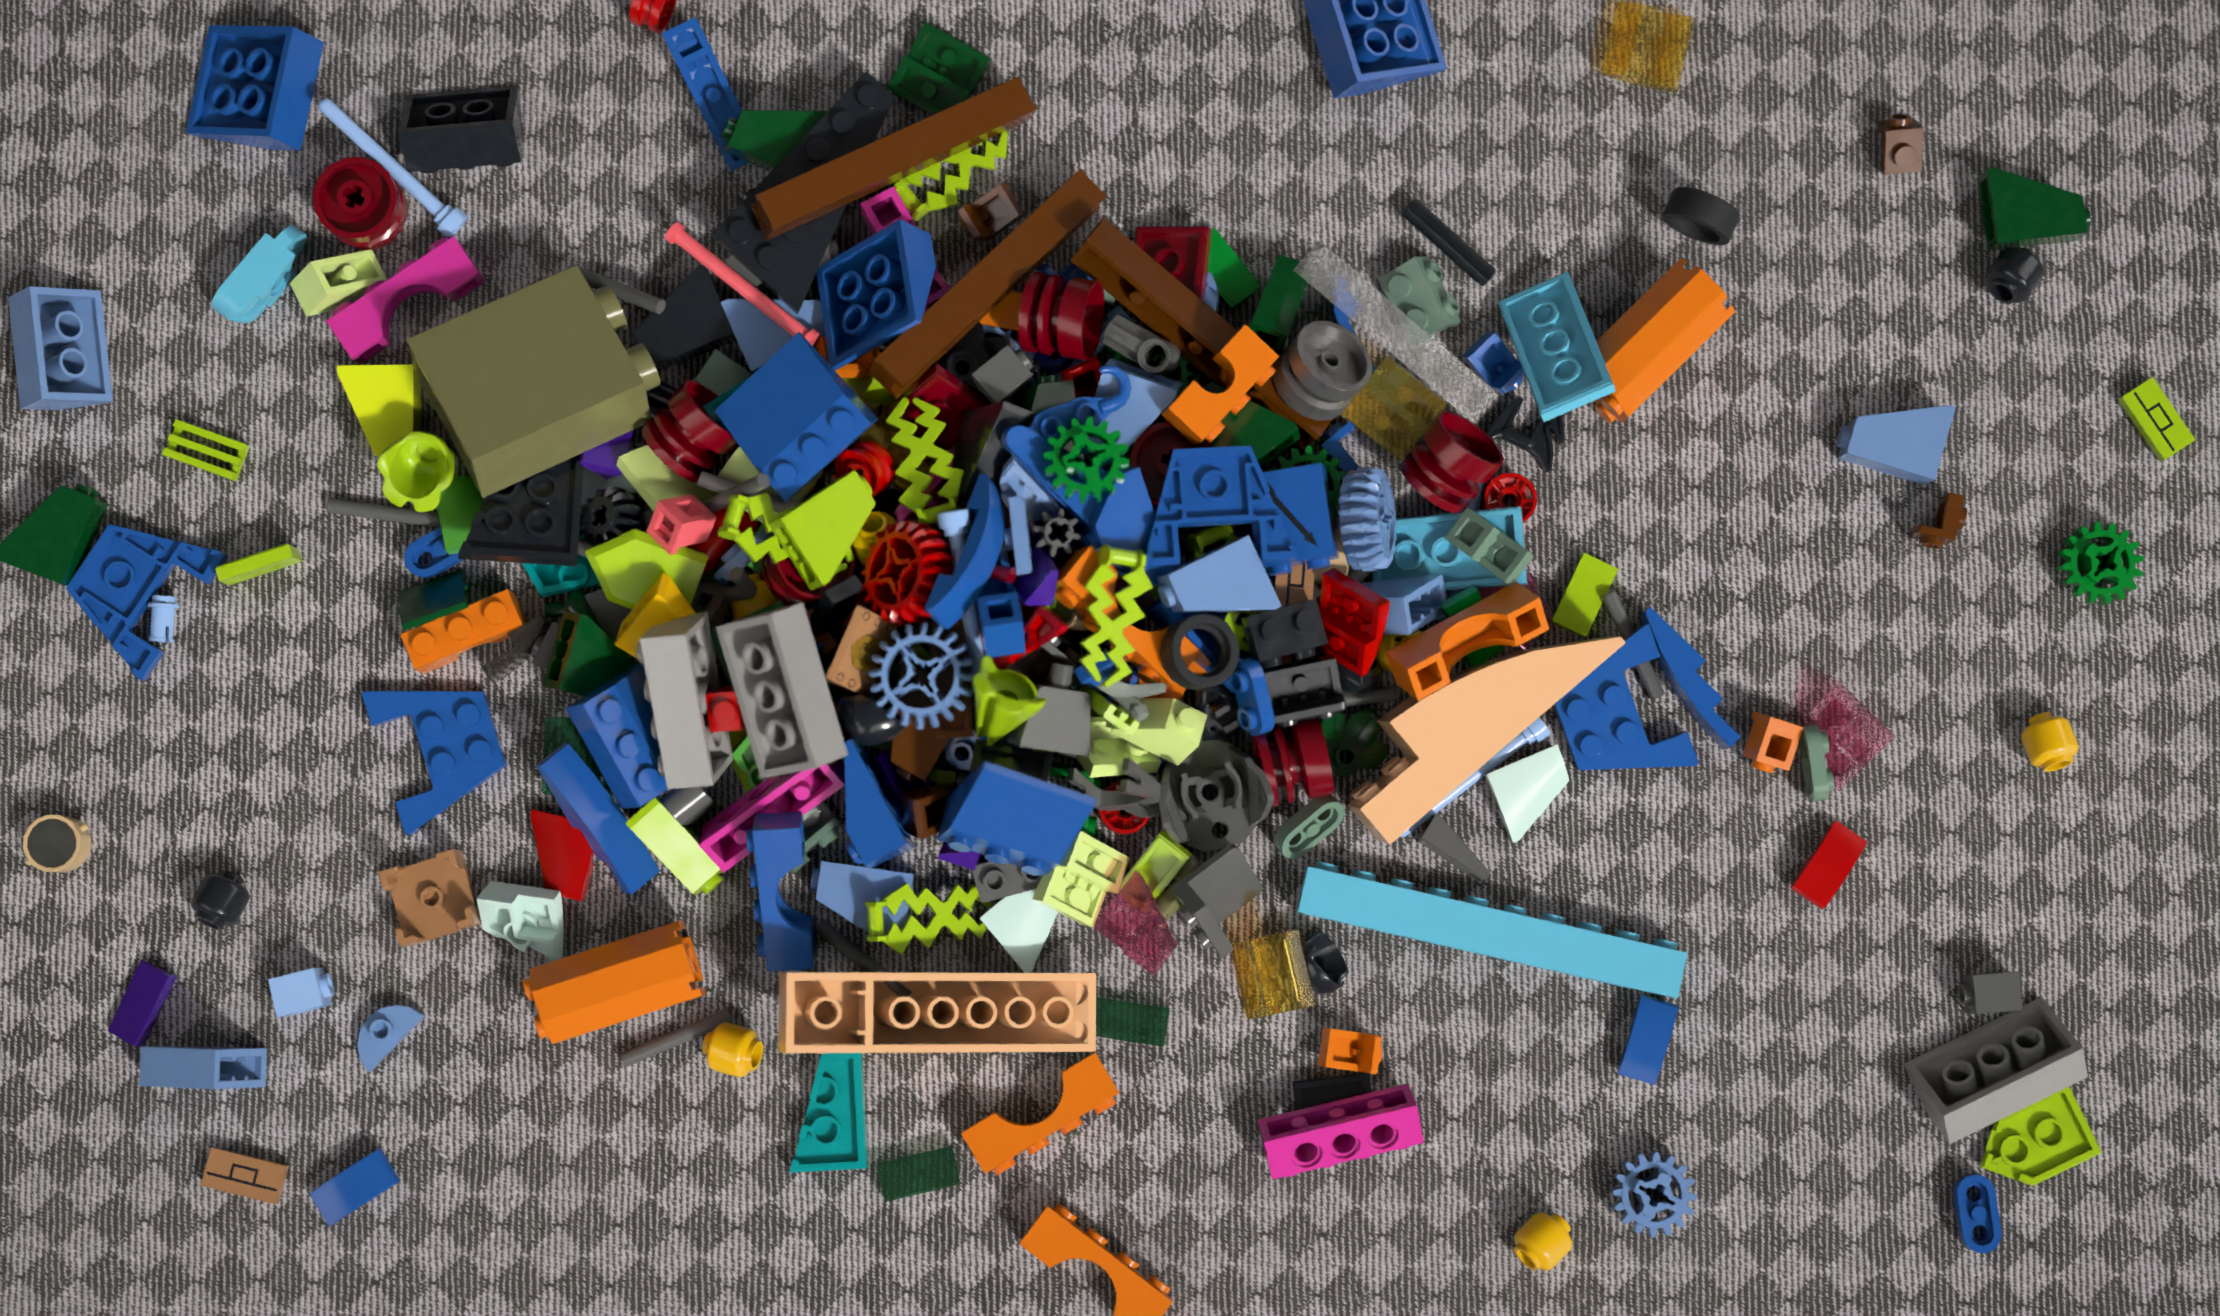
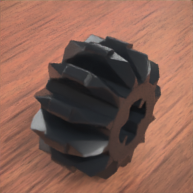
M609 486L607 489H597L595 498H586L588 508L586 511L581 512L585 517V521L581 524L580 529L586 533L585 541L589 542L592 546L605 543L634 528L640 529L645 527L640 522V518L646 512L639 506L640 499L634 494L626 492L625 489Z

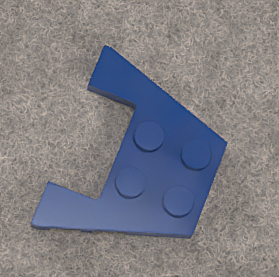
M1251 446L1173 449L1146 551L1147 558L1144 569L1179 568L1178 527L1254 523L1257 525L1259 555L1262 563L1296 561L1297 551L1294 544H1291L1283 526L1284 521L1276 510L1269 493L1270 489Z
M108 524L66 589L94 625L99 627L110 641L113 649L129 665L135 677L146 681L165 653L133 632V628L147 609L148 603H151L152 595L157 594L176 565L210 585L217 575L215 568L224 564L229 556L220 551Z
M1647 623L1635 629L1634 633L1624 640L1626 643L1554 704L1573 761L1578 770L1684 767L1699 764L1687 731L1679 732L1649 743L1624 671L1661 657L1650 625Z
M362 692L371 726L376 727L411 715L433 785L431 791L395 802L405 835L415 834L439 814L441 815L449 806L464 795L471 793L508 765L485 692Z

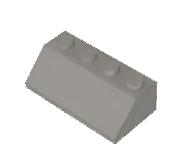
M803 603L770 610L716 626L760 778L815 769L848 755Z
M699 612L651 627L640 638L637 645L638 659L641 664L645 665L647 676L644 683L645 697L648 702L652 703L654 714L651 721L652 735L654 739H658L661 752L658 758V768L660 775L666 779L667 789L713 786L734 760L729 731L710 733L705 694L720 687L708 614L707 612Z
M2042 997L2024 1005L2022 1011H2011L1904 1063L1905 1069L1929 1118L1949 1144L2088 1077L2083 1047Z

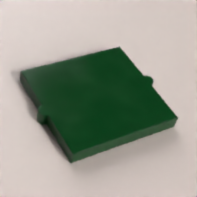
M460 569L399 591L400 606L396 610L399 616H401L403 629L407 630L468 608L467 593L470 591V588L465 582L463 570Z

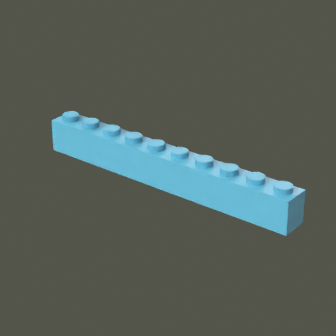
M1316 861L1315 867H1305L1296 913L1668 998L1679 997L1687 953L1677 950L1678 943L1655 938L1654 945L1639 942L1640 934L1617 930L1616 936L1601 933L1603 926L1583 921L1579 922L1578 928L1564 925L1565 917L1542 913L1541 919L1526 916V908L1504 904L1503 911L1488 907L1489 900L1467 895L1465 902L1450 899L1451 891L1429 887L1428 893L1414 891V883L1391 878L1390 885L1375 882L1376 874L1360 870H1353L1352 876L1337 873V865Z

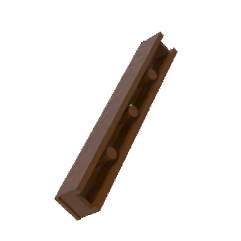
M1018 76L761 192L755 196L757 202L752 203L750 208L764 232L765 240L768 241L1026 123L1038 108L1031 101Z
M1082 168L1079 169L923 314L922 321L919 324L903 332L878 355L867 374L870 377L873 376L897 399L1099 210L1100 207L1098 205L1107 195L1084 174L1085 171Z
M1103 217L1086 237L1085 243L1070 261L1090 278L1100 281L1103 289L1164 340L1174 342L1181 354L1217 385L1226 388V374L1212 358L1238 330ZM1273 375L1261 387L1255 383L1246 392L1251 398L1249 401L1293 421L1298 426L1300 440L1291 447L1298 448L1301 454L1305 452L1307 446L1322 435L1327 426L1335 419L1316 421L1297 413L1278 394L1273 381Z

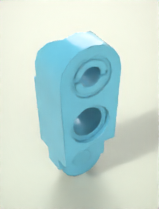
M295 225L288 226L275 239L265 233L217 290L212 300V309L227 320L249 323L257 319L267 306L271 308L297 275L292 268V264L302 251L307 240V234Z

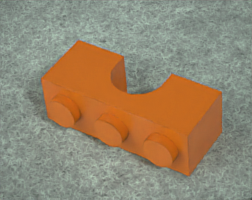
M1245 324L1212 358L1226 374L1227 384L1224 392L1218 394L1207 392L1197 382L1193 381L1161 415L1194 446L1204 439L1211 443L1225 428L1221 420L1226 414L1231 411L1236 415L1251 399L1246 392L1255 383L1261 387L1275 373L1276 370L1271 365L1279 355Z
M506 589L470 604L468 608L404 632L400 636L414 670L426 674L459 660L458 655L471 648L486 643H499L529 630L530 627L517 595Z

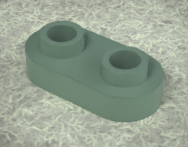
M1817 724L1802 726L1804 728L1799 740V749L1806 793L1811 802L1827 800L1829 791H1834L1835 787L1833 773L1830 768L1826 769L1825 753H1829L1828 736L1825 730L1820 731Z
M1333 795L1311 799L1309 803L1279 827L1274 837L1275 846L1288 859L1302 857L1340 825L1345 813L1343 805Z

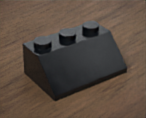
M519 85L406 95L398 135L407 171L429 174L442 169L457 168L459 170H470L476 166L496 165L498 167H506L514 163H520L524 139Z

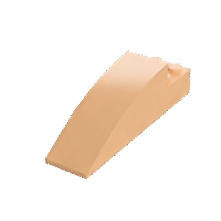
M1599 637L1514 651L1451 675L1450 684L1419 701L1412 696L1407 698L1376 720L1405 756L1402 758L1398 755L1393 757L1380 769L1383 773L1382 776L1372 784L1367 780L1357 787L1351 794L1354 799L1347 806L1376 840L1389 845L1392 844L1626 642L1622 637Z
M779 972L778 1052H1096V973ZM883 981H898L912 991L909 997L898 996Z

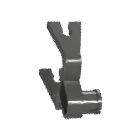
M1130 757L1123 758L1122 771L1129 776H1133L1135 782L1128 779L1121 780L1120 791L1101 790L1076 768L1068 769L1067 781L1074 786H1078L1080 789L1079 793L1096 798L1094 808L1103 811L1125 810L1132 815L1143 818H1154L1160 815L1158 802L1161 796V780L1150 776Z

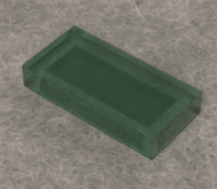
M1096 997V1037L1164 1047L1170 1008Z
M953 1145L876 1164L885 1202L961 1184Z

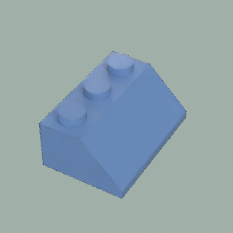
M29 286L8 297L20 409L62 410L113 402L101 290Z

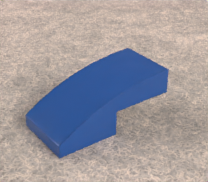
M1640 995L1629 1025V1036L1617 1067L1619 1075L1652 1085L1656 1084L1672 1035L1678 1005L1647 995Z
M380 1148L310 1192L309 1195L330 1227L401 1181Z

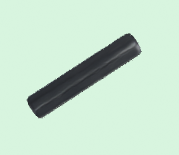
M1418 199L1412 200L1405 207L1402 213L1403 217L1480 286L1486 285L1496 273L1495 268Z

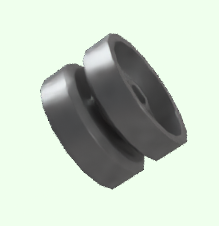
M1314 321L1301 329L1291 345L1279 357L1273 367L1276 370L1273 374V381L1281 398L1300 415L1316 421L1332 420L1342 414L1351 403L1353 397L1357 396L1367 384L1372 375V360L1365 345L1347 328L1330 321Z

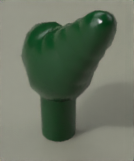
M579 589L573 591L566 602L545 603L544 613L546 617H563L564 611L588 616L601 628L585 598V595L589 594L586 590Z

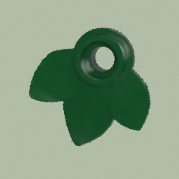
M1374 709L1361 710L1351 715L1349 719L1341 711H1338L1337 715L1321 720L1331 770L1334 775L1346 777L1356 773L1359 768L1373 769L1382 764L1386 759L1390 748L1385 743L1376 740L1380 725L1376 721L1378 715ZM1341 750L1349 753L1350 760L1347 764L1342 763L1339 759Z

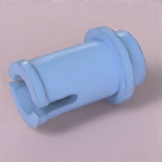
M152 595V603H148V607H151L150 637H148V641L174 643L175 609H179L180 606L176 604V597Z

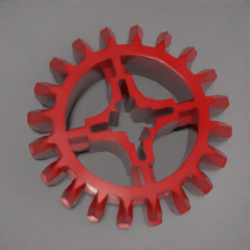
M904 520L894 524H887L886 530L877 532V543H868L871 551L869 556L862 557L866 562V569L860 573L865 577L862 590L868 593L865 603L869 604L872 607V612L882 617L883 621L889 622L888 624L905 627L906 624L915 626L916 624L927 622L928 617H931L925 607L938 575L952 576L954 573L949 569V564L954 559V557L947 553L950 544L942 540V533L932 529V526H928L926 523Z

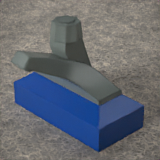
M1106 648L1102 652L1107 660L1095 663L1101 676L1100 682L1094 681L1083 664L1074 670L1083 685L1093 689L1108 700L1117 701L1129 711V715L1137 722L1145 720L1149 716L1146 705L1139 699L1166 692L1167 685L1161 682L1136 684L1139 677L1129 664L1127 665L1132 673L1110 687H1104L1102 682L1117 670L1105 654L1109 651Z

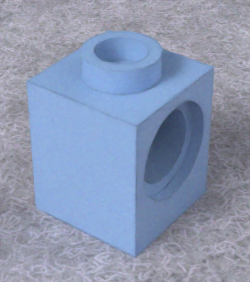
M310 968L268 979L277 1017H288L332 1005L330 996H334V986L331 976L328 973L325 974L323 968Z

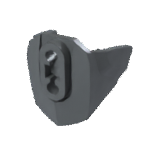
M1200 740L1199 746L1178 766L1169 761L1164 765L1162 790L1158 803L1163 827L1175 843H1185L1187 846L1202 852L1224 848L1229 844L1242 843L1255 829L1257 824L1267 818L1272 808L1274 794L1265 772L1253 763L1249 755L1243 753L1230 743L1220 740ZM1211 786L1216 790L1217 795L1214 800L1209 801L1202 796V790L1205 787ZM1216 822H1220L1227 829L1226 835L1222 838H1217L1212 833V827Z

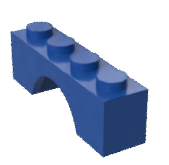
M970 511L969 516L971 524L967 525L968 533L964 534L965 541H967L974 521L976 519ZM1004 532L1003 543L996 564L1010 567ZM988 579L985 587L975 600L985 655H989L992 658L1025 653L1023 619L1018 594L1014 591L1013 583Z
M802 811L755 814L753 829L746 830L747 851L755 853L756 864H750L751 887H758L759 899H754L755 923L762 922L763 934H758L757 938L759 957H766L767 972L814 969L816 948L813 917L803 914L788 905L778 887L780 880L788 871L804 862L805 837Z

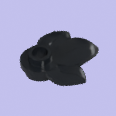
M978 322L955 344V350L945 359L944 369L968 387L972 386L982 394L972 382V374L1007 345L1014 352L1015 343L1001 337L985 338L983 327ZM964 362L970 366L968 374L960 375L956 372L955 369L959 363Z

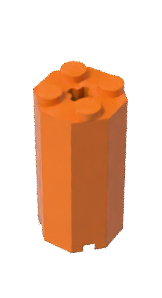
M1682 258L1596 341L1616 392L1595 400L1594 402L1597 404L1595 410L1610 424L1615 419L1623 423L1736 312L1732 305L1727 310L1724 307L1723 302L1728 298L1724 290L1701 268L1694 266L1691 270L1684 268L1688 261Z
M676 921L530 968V977L523 979V987L528 1000H534L539 1015L534 1016V1022L539 1037L541 1039L547 1037L552 1044L705 996V988H697L696 982L703 980V975L690 936L682 938L679 932L686 929L684 922Z

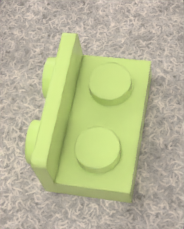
M1090 718V755H1075L1090 778L1128 775L1122 771L1123 758L1128 757L1147 773L1158 772L1161 763L1159 756L1111 733L1113 724L1105 718Z

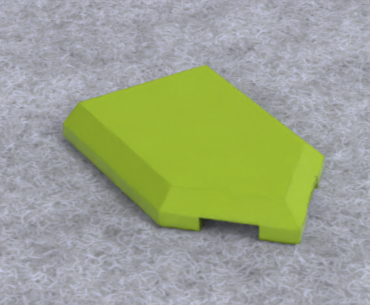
M636 528L584 551L608 601L630 609L637 605L662 573L670 576L691 605L709 557L706 553L686 546L679 547L676 554L670 555L647 532Z
M2067 1087L1995 1122L1979 1167L2034 1186L2102 1153L2070 1087Z

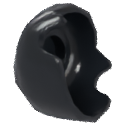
M1317 932L1299 945L1295 953L1294 962L1297 975L1305 986L1318 994L1333 993L1345 985V982H1341V980L1348 974V967L1335 943L1327 935Z

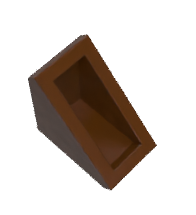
M958 782L898 792L903 830L917 839H926L938 833L947 796L958 787Z

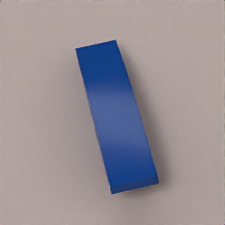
M1649 607L1638 617L1642 625L1645 623L1650 625L1661 656L1656 658L1672 689L1695 721L1722 750L1730 748L1741 736L1713 710L1723 697L1696 672L1706 660L1660 615Z
M563 743L536 765L571 826L581 830L597 859L608 864L623 892L632 895L660 872L643 842L625 824L628 820L569 743Z

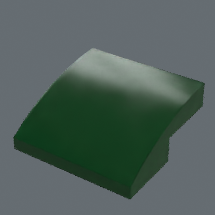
M924 22L908 55H904L887 89L934 115L970 99L993 58L935 26Z

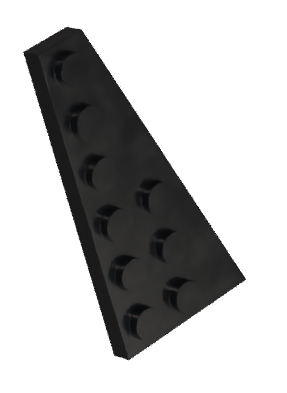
M867 71L712 234V237L797 315L846 205L768 241L765 240L764 232L750 205L757 202L755 198L757 194L876 140L894 96Z
M580 454L486 496L480 510L477 511L466 540L462 543L458 552V559L577 567L584 466L578 463Z

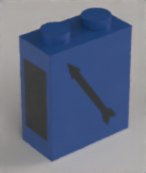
M1322 463L1262 472L1270 489L1269 493L1276 510L1284 521L1283 526L1291 544H1294L1297 551L1296 561L1262 563L1265 571H1269V576H1278L1292 573L1291 566L1307 564V570L1330 567V560L1339 559L1326 467ZM1251 523L1254 546L1260 558L1257 525Z

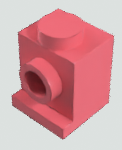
M693 494L659 500L646 532L672 555L677 553L679 547L707 542L717 517Z

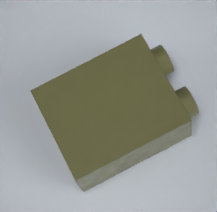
M578 265L406 339L418 380L482 498L639 428L651 420L646 392L661 385L656 366L642 343L628 349L624 348L616 331L627 327V321L615 293L609 285L592 291Z

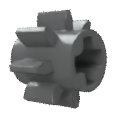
M1058 509L1053 519H1051L1048 513L1042 512L1040 516L1044 523L1041 526L1031 527V531L1038 533L1040 539L1035 543L1034 547H1048V554L1051 558L1056 555L1057 548L1061 547L1065 554L1072 553L1071 547L1068 544L1071 540L1081 539L1079 534L1074 533L1072 527L1077 523L1078 519L1075 518L1069 521L1064 519L1063 509ZM1050 524L1053 527L1061 526L1064 532L1060 534L1062 542L1058 539L1052 541L1049 539L1048 535L1052 532Z

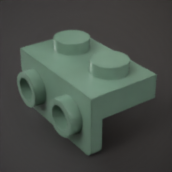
M1429 256L1414 257L1378 278L1411 346L1421 343L1447 327H1455L1461 323L1458 316L1460 312L1458 303L1450 293H1447L1441 281L1443 279L1442 271L1439 265L1430 259Z

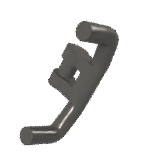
M735 567L729 573V578L736 585L733 587L700 580L691 607L696 613L707 612L710 627L716 628V626L724 623L725 614L731 602L748 600L755 597L757 586L741 567ZM708 600H711L709 606L705 607Z

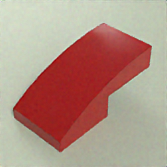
M1835 820L1829 825L1814 853L1806 859L1790 888L1823 910L1848 876L1868 842Z

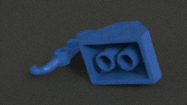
M1101 366L1099 368L1101 374H1112L1119 382V388L1115 395L1107 398L1078 397L1040 411L1034 416L1029 427L1021 425L1007 427L1002 432L1001 443L1004 449L1011 455H1014L1073 519H1078L1077 523L1073 525L1075 533L1081 536V539L1073 540L1076 550L1091 545L1096 551H1099V548L1107 544L1114 548L1132 551L1139 549L1146 554L1155 513L1139 467L1119 469L1125 475L1124 483L1113 481L1115 494L1110 495L1103 490L1101 492V502L1098 503L1093 495H1087L1085 504H1080L1079 494L1076 493L1069 500L1065 499L1066 488L1064 486L1057 490L1052 488V483L1057 477H1046L1045 468L1053 464L1043 459L1044 452L1053 451L1048 446L1047 440L1049 437L1060 438L1057 432L1059 425L1070 430L1072 418H1076L1080 426L1086 424L1088 416H1091L1093 418V426L1097 427L1108 415L1123 407L1128 401L1131 393V383L1125 371L1118 366ZM1063 448L1060 459L1064 455L1070 454V451ZM1080 458V462H1084L1086 467L1092 466L1091 463ZM1111 468L1101 469L1099 473L1101 480L1108 475ZM1074 475L1068 477L1076 483L1085 484L1083 480ZM1111 563L1118 571L1119 577L1133 571L1130 566ZM1173 568L1144 569L1152 586L1159 585L1157 577Z

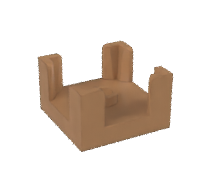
M450 849L437 853L434 858L406 867L396 866L378 872L383 890L390 891L401 926L395 928L400 947H411L482 925L476 895L462 850Z

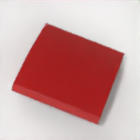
M1332 568L1322 575L1320 604L1318 606L1328 644L1315 648L1325 655L1334 654L1338 663L1362 677L1368 673L1379 649L1386 627L1390 601L1337 569Z

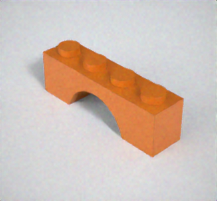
M1090 545L1075 550L1058 572L1055 597L1064 606L1070 609L1074 608L1084 618L1083 624L1091 632L1095 633L1098 630V625L1086 607L1096 598L1083 587L1099 565L1097 559L1098 551ZM1110 564L1108 567L1115 573L1116 577L1101 585L1115 602L1102 610L1112 620L1121 613L1113 596L1118 571ZM1132 625L1123 629L1124 637L1135 651L1122 656V658L1126 662L1129 661L1139 671L1138 676L1145 684L1161 682L1166 684V687L1175 684L1164 670L1160 656L1161 642L1170 626L1159 628L1152 632L1140 630ZM1184 636L1181 643V654L1183 662L1189 667L1201 651ZM1107 639V641L1111 644L1110 649L1113 648V644L1109 641V639Z
M1514 582L1511 587L1507 586L1385 653L1396 684L1419 701L1450 684L1452 668L1469 653L1495 645L1518 647L1549 630L1540 597L1518 582Z
M1096 1052L1062 1071L1063 1094L1055 1110L1046 1118L1033 1123H1016L1004 1118L995 1111L962 1131L961 1135L984 1174L993 1170L996 1176L1016 1164L1013 1157L1024 1150H1027L1029 1155L1034 1154L1050 1144L1046 1138L1047 1136L1059 1129L1065 1135L1083 1124L1080 1116L1092 1109L1098 1115L1116 1104L1113 1097L1119 1094V1090Z
M1048 1203L1021 1238L1019 1244L1050 1268L1069 1259H1085L1101 1266L1112 1279L1116 1291L1113 1316H1163L1173 1303L1172 1297L1167 1294L1171 1289L1167 1284L1153 1274L1147 1279L1136 1271L1140 1265L1123 1251L1116 1255L1106 1248L1105 1245L1108 1240L1092 1227L1084 1231L1074 1223L1077 1216L1060 1203L1055 1208Z

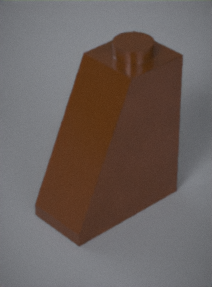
M905 661L903 662L900 668L899 681H901L907 673V665ZM916 667L915 671L918 676L913 680V684L917 686L921 682L923 686L926 685L932 691L929 685V674ZM916 690L909 695L905 694L899 698L905 705L913 708L933 706L931 699L922 690ZM912 716L910 724L903 729L901 734L893 739L891 762L898 765L894 772L912 783H915L917 778L926 780L950 739H934V727H932L929 717H925V726L921 730L916 728V717Z

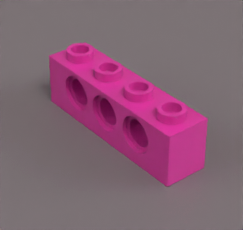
M838 759L815 769L768 777L703 824L699 846L723 873L752 853L747 851L746 830L753 829L755 814L802 811V816L845 786V763Z
M1409 1083L1257 1120L1272 1180L1281 1177H1292L1298 1173L1318 1168H1329L1335 1164L1355 1159H1366L1388 1151L1403 1150L1410 1146L1424 1143L1417 1104Z

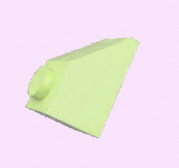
M372 249L311 261L292 280L290 285L307 317L334 311L338 306L348 301L354 302L365 295L364 291L371 284L379 280H384L385 282L387 278Z
M1140 698L1139 700L1146 705L1149 716L1139 722L1140 725L1133 735H1128L1115 725L1112 726L1111 733L1178 766L1199 746L1207 715L1174 698ZM1119 704L1118 707L1129 715V711Z

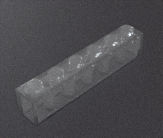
M1318 241L1293 270L1471 422L1476 419L1497 394L1495 390L1321 242Z

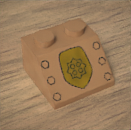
M857 605L826 673V682L852 694L861 693L869 696L871 692L870 687L881 683V678L869 676V670H880L882 664L872 661V656L876 654L885 658L888 652L883 650L879 643L883 640L893 647L896 642L892 638L891 632L893 630L897 631L899 626L888 624L889 622L883 621L879 615Z

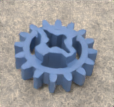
M1651 1151L1649 1160H1646L1642 1153H1637V1163L1635 1165L1626 1160L1622 1162L1626 1169L1624 1175L1614 1173L1613 1177L1620 1182V1186L1611 1188L1610 1193L1619 1196L1620 1201L1615 1202L1612 1208L1616 1211L1624 1210L1625 1213L1620 1218L1623 1224L1634 1221L1632 1231L1640 1234L1644 1227H1646L1648 1236L1655 1238L1657 1229L1660 1228L1665 1235L1669 1236L1671 1235V1224L1674 1223L1681 1228L1685 1226L1681 1219L1683 1213L1693 1215L1694 1211L1687 1206V1203L1697 1199V1195L1688 1192V1187L1692 1186L1695 1180L1693 1178H1683L1682 1175L1687 1170L1684 1164L1673 1167L1675 1157L1667 1155L1661 1162L1660 1154L1657 1151ZM1656 1168L1648 1177L1643 1179L1635 1177L1645 1169ZM1671 1176L1677 1184L1678 1198L1673 1195L1670 1187ZM1639 1186L1647 1189L1648 1187L1652 1189L1657 1187L1656 1190L1661 1193L1662 1197L1667 1198L1668 1201L1665 1202L1660 1199H1652L1650 1201V1197L1646 1195V1192L1640 1190ZM1629 1190L1634 1192L1637 1201L1636 1212L1631 1207L1629 1201ZM1665 1209L1671 1210V1213L1664 1218L1651 1220L1652 1218L1654 1219L1657 1212Z

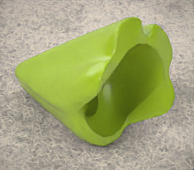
M421 430L410 432L403 438L394 441L380 454L377 460V468L384 477L382 485L384 496L398 507H403L407 501H410L417 512H428L435 509L439 505L442 491L446 490L453 481L455 472V455L453 450L438 435Z
M989 655L981 658L979 673L973 677L977 738L986 736L987 746H991L1038 713L1044 707L1046 698H1037V689L1027 676L1009 669H997Z

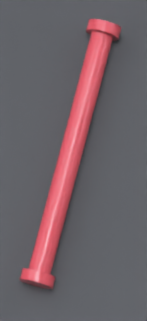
M677 221L669 228L664 238L667 242L679 245L794 337L800 332L812 346L815 345L820 337L819 332L815 329H807L689 235L682 223Z

